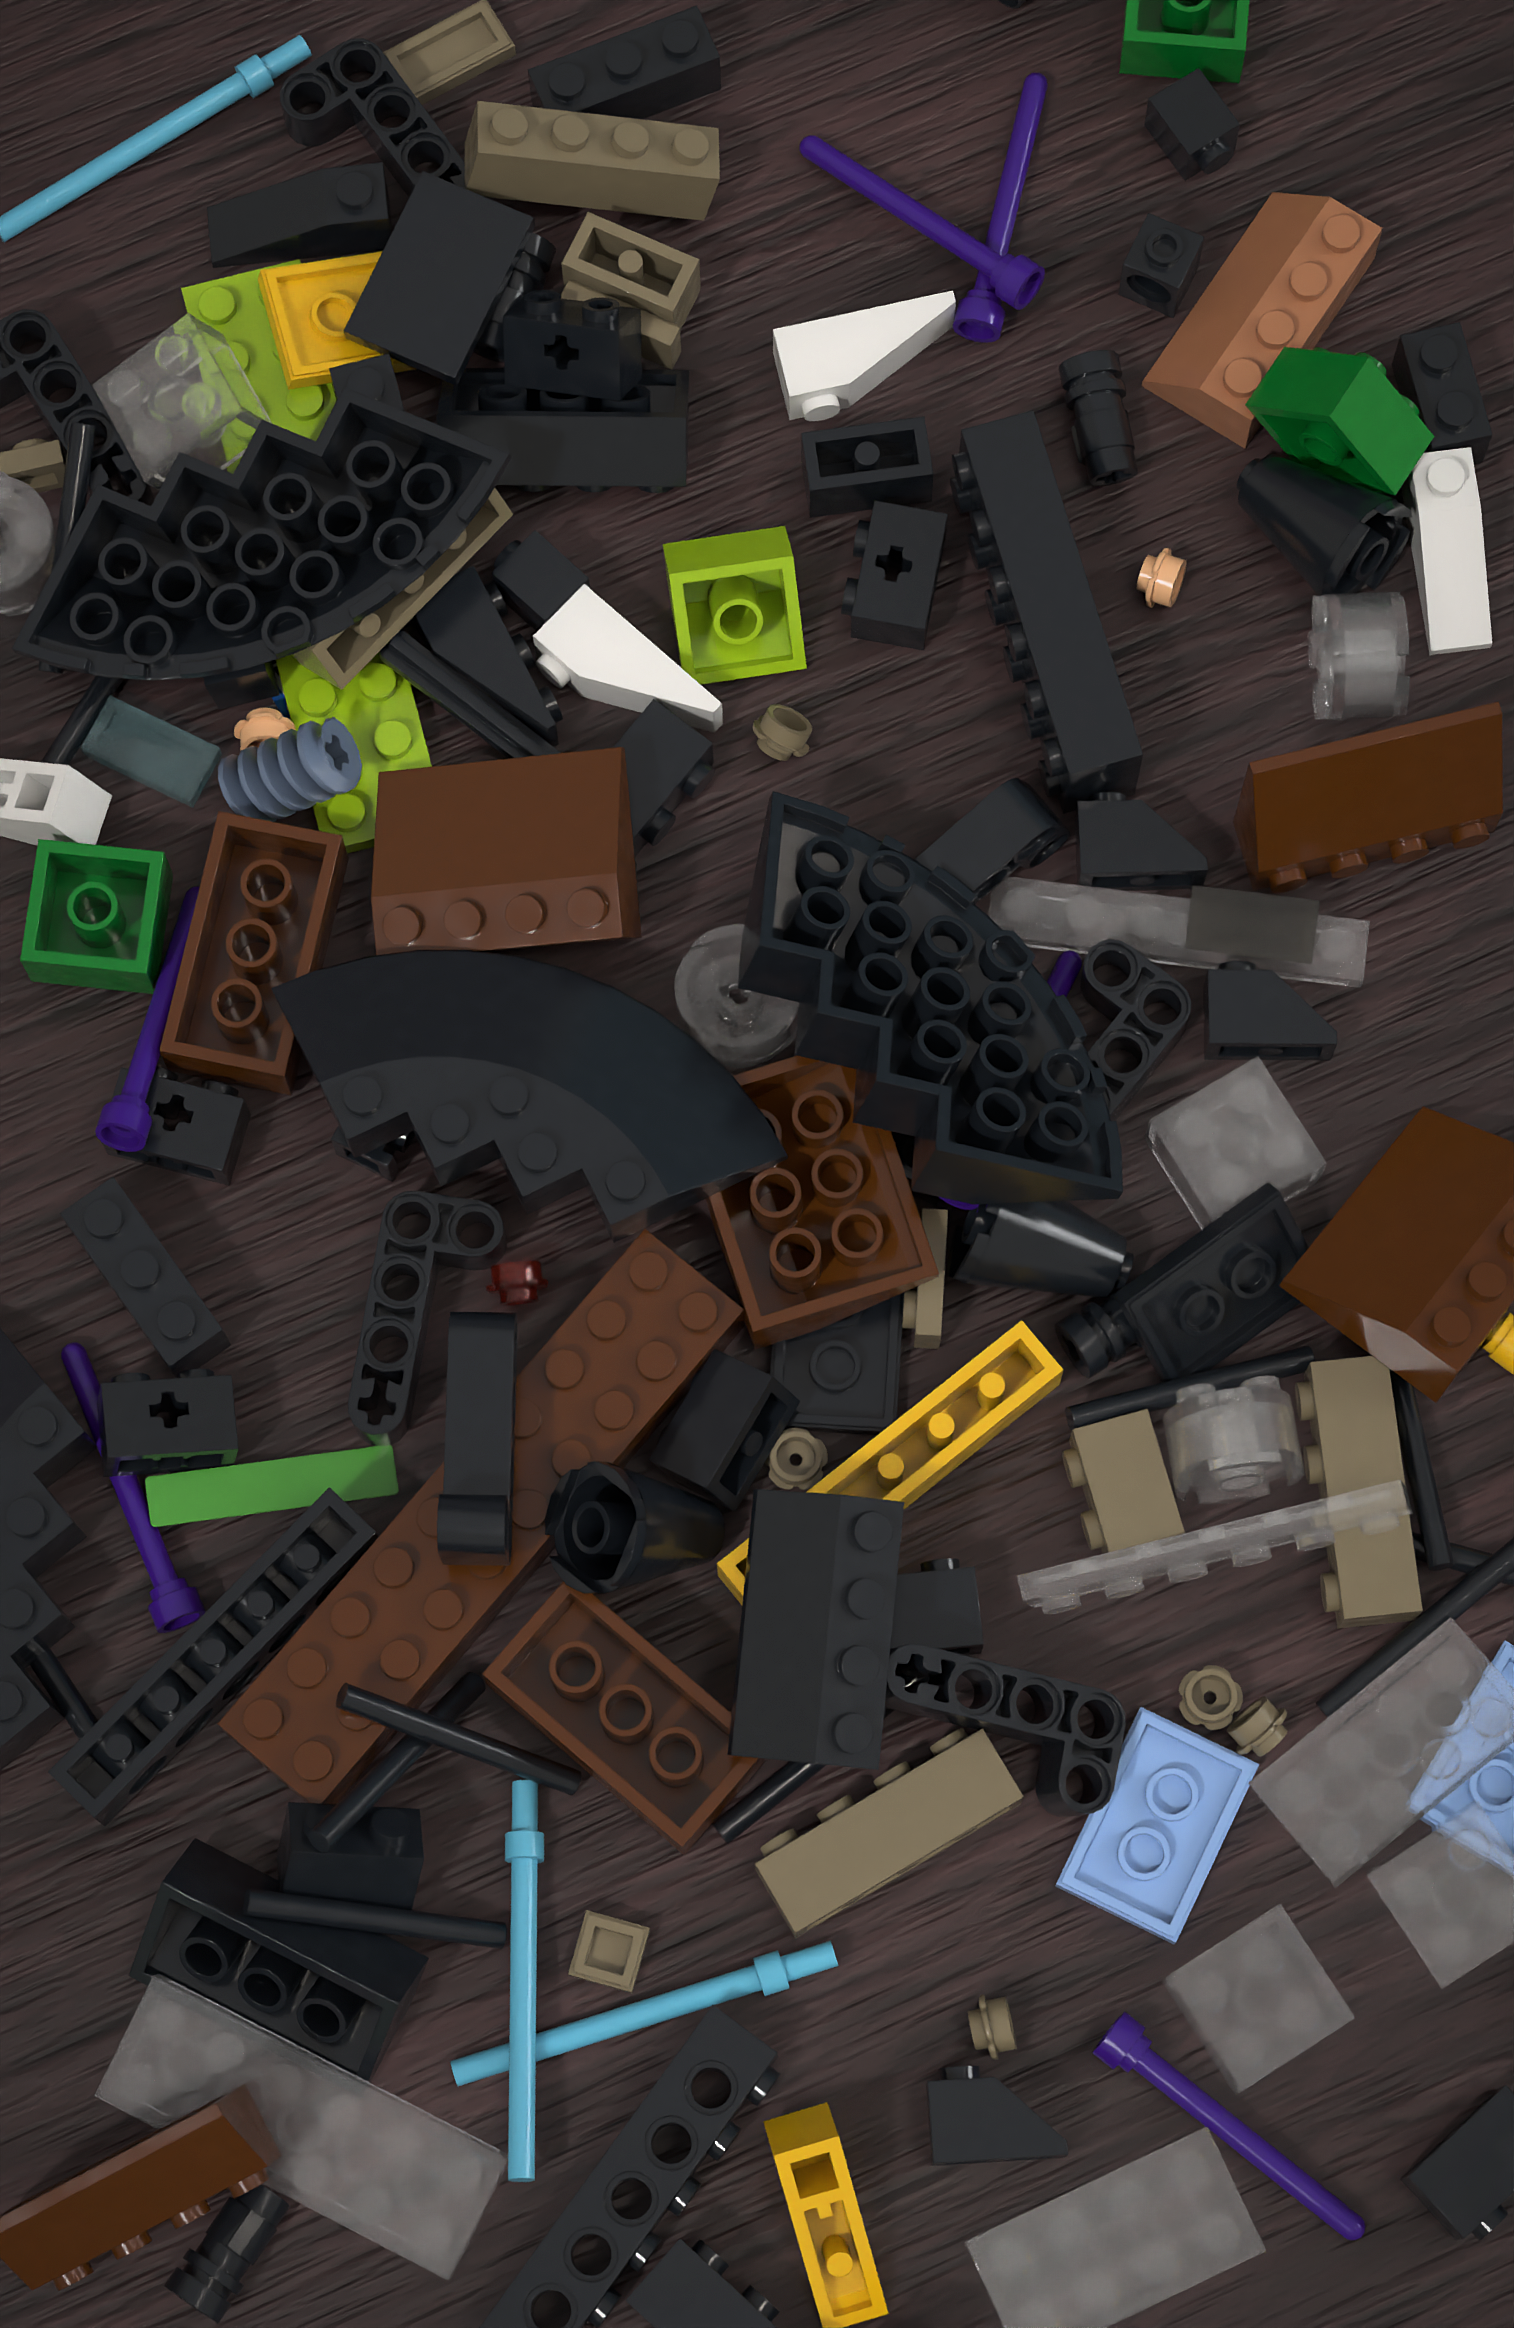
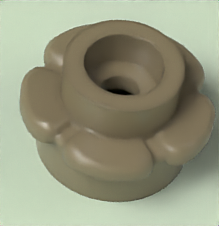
M773 704L768 707L764 715L754 721L752 728L758 737L757 745L768 756L777 760L787 761L792 754L802 757L809 751V745L806 742L813 728L810 722L796 710L784 705Z
M790 1428L782 1432L765 1464L770 1467L769 1477L776 1486L784 1490H791L793 1487L808 1490L822 1479V1467L828 1462V1453L824 1443L820 1439L811 1436L808 1430ZM794 1454L802 1457V1463L798 1466L790 1463V1457Z
M1207 1665L1199 1672L1195 1670L1190 1671L1182 1679L1178 1690L1182 1696L1179 1709L1183 1717L1192 1725H1205L1208 1730H1218L1229 1725L1233 1720L1232 1714L1239 1711L1242 1706L1243 1694L1240 1685L1233 1681L1229 1671L1220 1666ZM1206 1692L1215 1694L1216 1701L1214 1703L1208 1704L1204 1701V1694Z
M1261 1697L1250 1704L1232 1721L1227 1729L1229 1735L1238 1744L1235 1751L1243 1755L1253 1750L1258 1757L1271 1751L1282 1741L1288 1732L1282 1725L1286 1719L1287 1710L1285 1708H1276L1267 1697Z
M985 1994L980 1995V2008L968 2011L974 2046L976 2050L988 2048L990 2057L993 2060H998V2053L1017 2049L1006 1996L986 2000Z

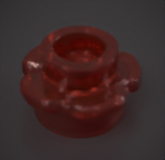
M540 1261L502 1263L490 1267L492 1285L486 1286V1291L490 1294L498 1293L500 1305L530 1304L539 1301L538 1290L547 1288L548 1280L543 1279Z

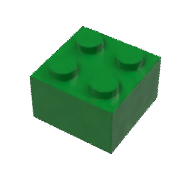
M1125 0L1119 73L1183 78L1199 68L1208 81L1240 83L1246 52L1250 0Z
M1284 347L1245 404L1292 461L1383 494H1397L1435 437L1418 417L1420 413L1418 407L1410 399L1401 395L1386 378L1387 370L1383 364L1371 355L1362 352L1352 355L1330 352L1320 347H1315L1312 350Z
M38 839L20 961L32 982L153 994L160 972L173 881V872L165 853L161 851Z

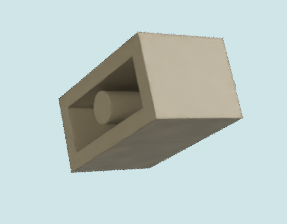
M587 212L561 263L564 288L568 280H574L679 325L680 330L701 291L699 259L590 212Z
M1148 1409L1072 1429L1069 1440L1071 1448L1063 1450L1062 1457L1071 1487L1083 1486L1089 1510L1080 1512V1517L1090 1550L1101 1548L1105 1564L1180 1544L1185 1531Z

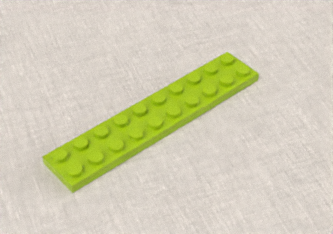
M300 259L181 288L227 471L234 474L261 419L316 441L337 401L332 383L288 390L258 283L260 270L301 264ZM379 652L342 690L301 665L293 654L276 659L290 719L295 724L296 731H298L300 725L306 722L314 721L323 725L326 719L335 717L344 724L353 736L360 753L362 769L360 780L356 787L341 795L336 794L335 797L322 803L316 802L313 805L319 831L342 835L347 854L374 847L379 772L432 767L410 682L382 662L379 658Z

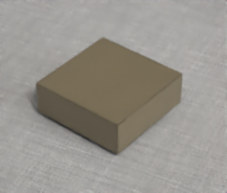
M586 1910L568 1975L633 1994L650 1928Z

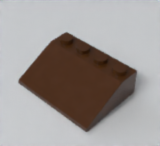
M1499 701L1249 762L1233 824L1252 890L1256 891L1270 887L1272 893L1289 892L1307 884V878L1331 872L1333 878H1346L1365 871L1369 867L1368 863L1392 857L1393 863H1407L1426 856L1431 847L1452 843L1455 849H1463L1488 840L1490 838L1489 833L1495 831L1503 813L1502 711Z
M625 747L379 772L371 888L376 955L413 950L495 952L642 938Z
M794 1056L733 1075L763 1113L788 1155V1159L705 1199L740 1307L744 1309L745 1323L754 1350L819 1330L939 1277V1272L891 1131L853 1123L856 1069Z
M1422 1106L1279 1286L1437 1403L1514 1304V1142Z

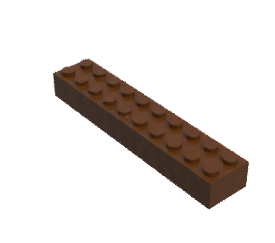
M644 1229L517 1376L512 1553L510 1566L443 1565L437 1546L439 1494H443L444 1483L443 1462L217 1723L220 1728L306 1803L337 1804L398 1732L392 1728L336 1708V1698L342 1685L348 1683L418 1709L555 1549L554 1535H545V1517L550 1496L562 1476L571 1469H581L588 1465V1462L603 1461L625 1467L690 1391L693 1378L705 1366L713 1350L716 1349L723 1352L745 1326L744 1309L654 1235Z

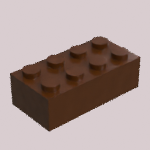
M218 811L159 1050L168 1070L292 1096L302 1051L271 988L323 968L349 859L342 835Z
M564 1581L482 1673L486 1684L683 1855L688 1852L767 1760L727 1755L731 1713L593 1594H584L567 1586Z

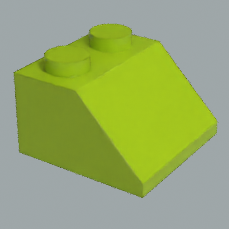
M785 526L663 544L680 665L693 679L702 685L807 669L794 558Z

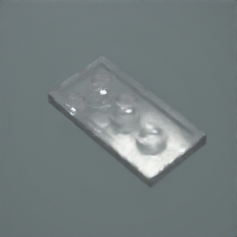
M1450 1617L1248 1784L1255 1795L1332 1886L1336 1888L1514 1742V1688Z
M1208 2127L964 2242L1003 2328H1107L1267 2251Z

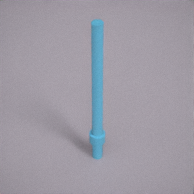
M298 35L261 58L254 54L236 65V73L4 213L0 216L1 240L3 242L8 241L248 94L255 98L274 86L273 79L312 56L305 40L301 35Z
M516 1780L512 1782V1831L505 1833V1862L511 1863L508 2181L531 2182L535 2180L538 1863L544 1862V1833L538 1831V1783L531 1780Z
M831 1940L780 1956L777 1950L754 1957V1965L537 2033L536 2062L763 1990L764 1996L790 1989L788 1984L790 1981L838 1966ZM509 2042L451 2060L450 2063L457 2086L509 2071Z

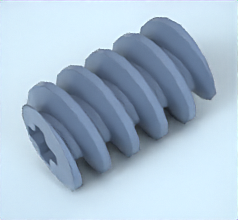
M335 717L326 719L323 725L314 721L306 722L299 726L298 731L290 729L281 733L278 739L271 737L260 742L259 747L250 746L241 750L239 756L231 754L221 759L218 766V781L224 798L235 814L275 822L277 819H283L296 813V811H303L315 805L316 802L322 803L335 797L336 794L341 795L354 789L360 780L362 763L353 736L344 724Z

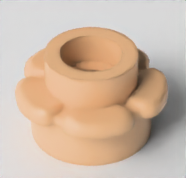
M1164 548L1158 557L1147 555L1141 567L1137 581V590L1145 593L1146 605L1152 608L1155 603L1172 607L1181 589L1187 561L1172 556L1170 548Z
M257 708L250 711L246 719L237 722L234 727V736L240 739V749L244 750L250 746L259 747L260 742L271 737L278 739L281 733L290 729L296 730V727L289 718L283 717V714L276 709Z

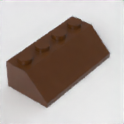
M243 2084L0 2214V2259L32 2291L50 2281H53L57 2291H60L93 2273L94 2270L89 2261L111 2249L115 2259L119 2260L152 2242L153 2240L148 2229L163 2221L170 2219L175 2229L180 2228L209 2212L211 2208L206 2199L218 2192L229 2188L233 2198H236L268 2181L270 2178L265 2168L282 2155L246 2085Z

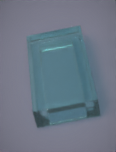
M109 696L80 748L84 756L192 808L222 756L219 747L113 696Z

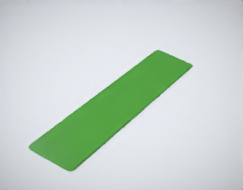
M391 1445L156 1475L145 1479L150 1523L153 1527L309 1507L329 1487L344 1502L396 1495L399 1491Z

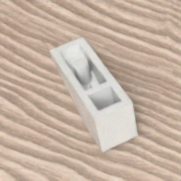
M953 290L773 329V355L789 420L804 417L807 421H822L835 416L840 412V409L852 406L953 327L956 301Z
M1471 447L1423 453L1401 488L1404 506L1412 512V517L1406 518L1408 529L1410 530L1409 536L1429 655L1491 648L1492 633L1482 513Z
M585 584L533 635L536 657L538 658L535 664L539 671L558 688L562 689L568 684L581 697L640 713L655 699L689 726L714 733L723 724L722 703Z
M0 758V836L33 845L38 844V839L96 845L112 798L111 794L69 765Z

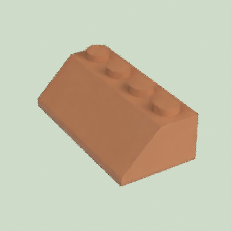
M1272 192L1144 378L1142 387L1246 449L1262 424L1245 404L1284 347L1312 350L1375 259L1383 228L1331 197Z

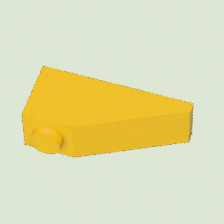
M822 2103L763 2121L822 2328H843L889 2314L839 2135L828 2103Z

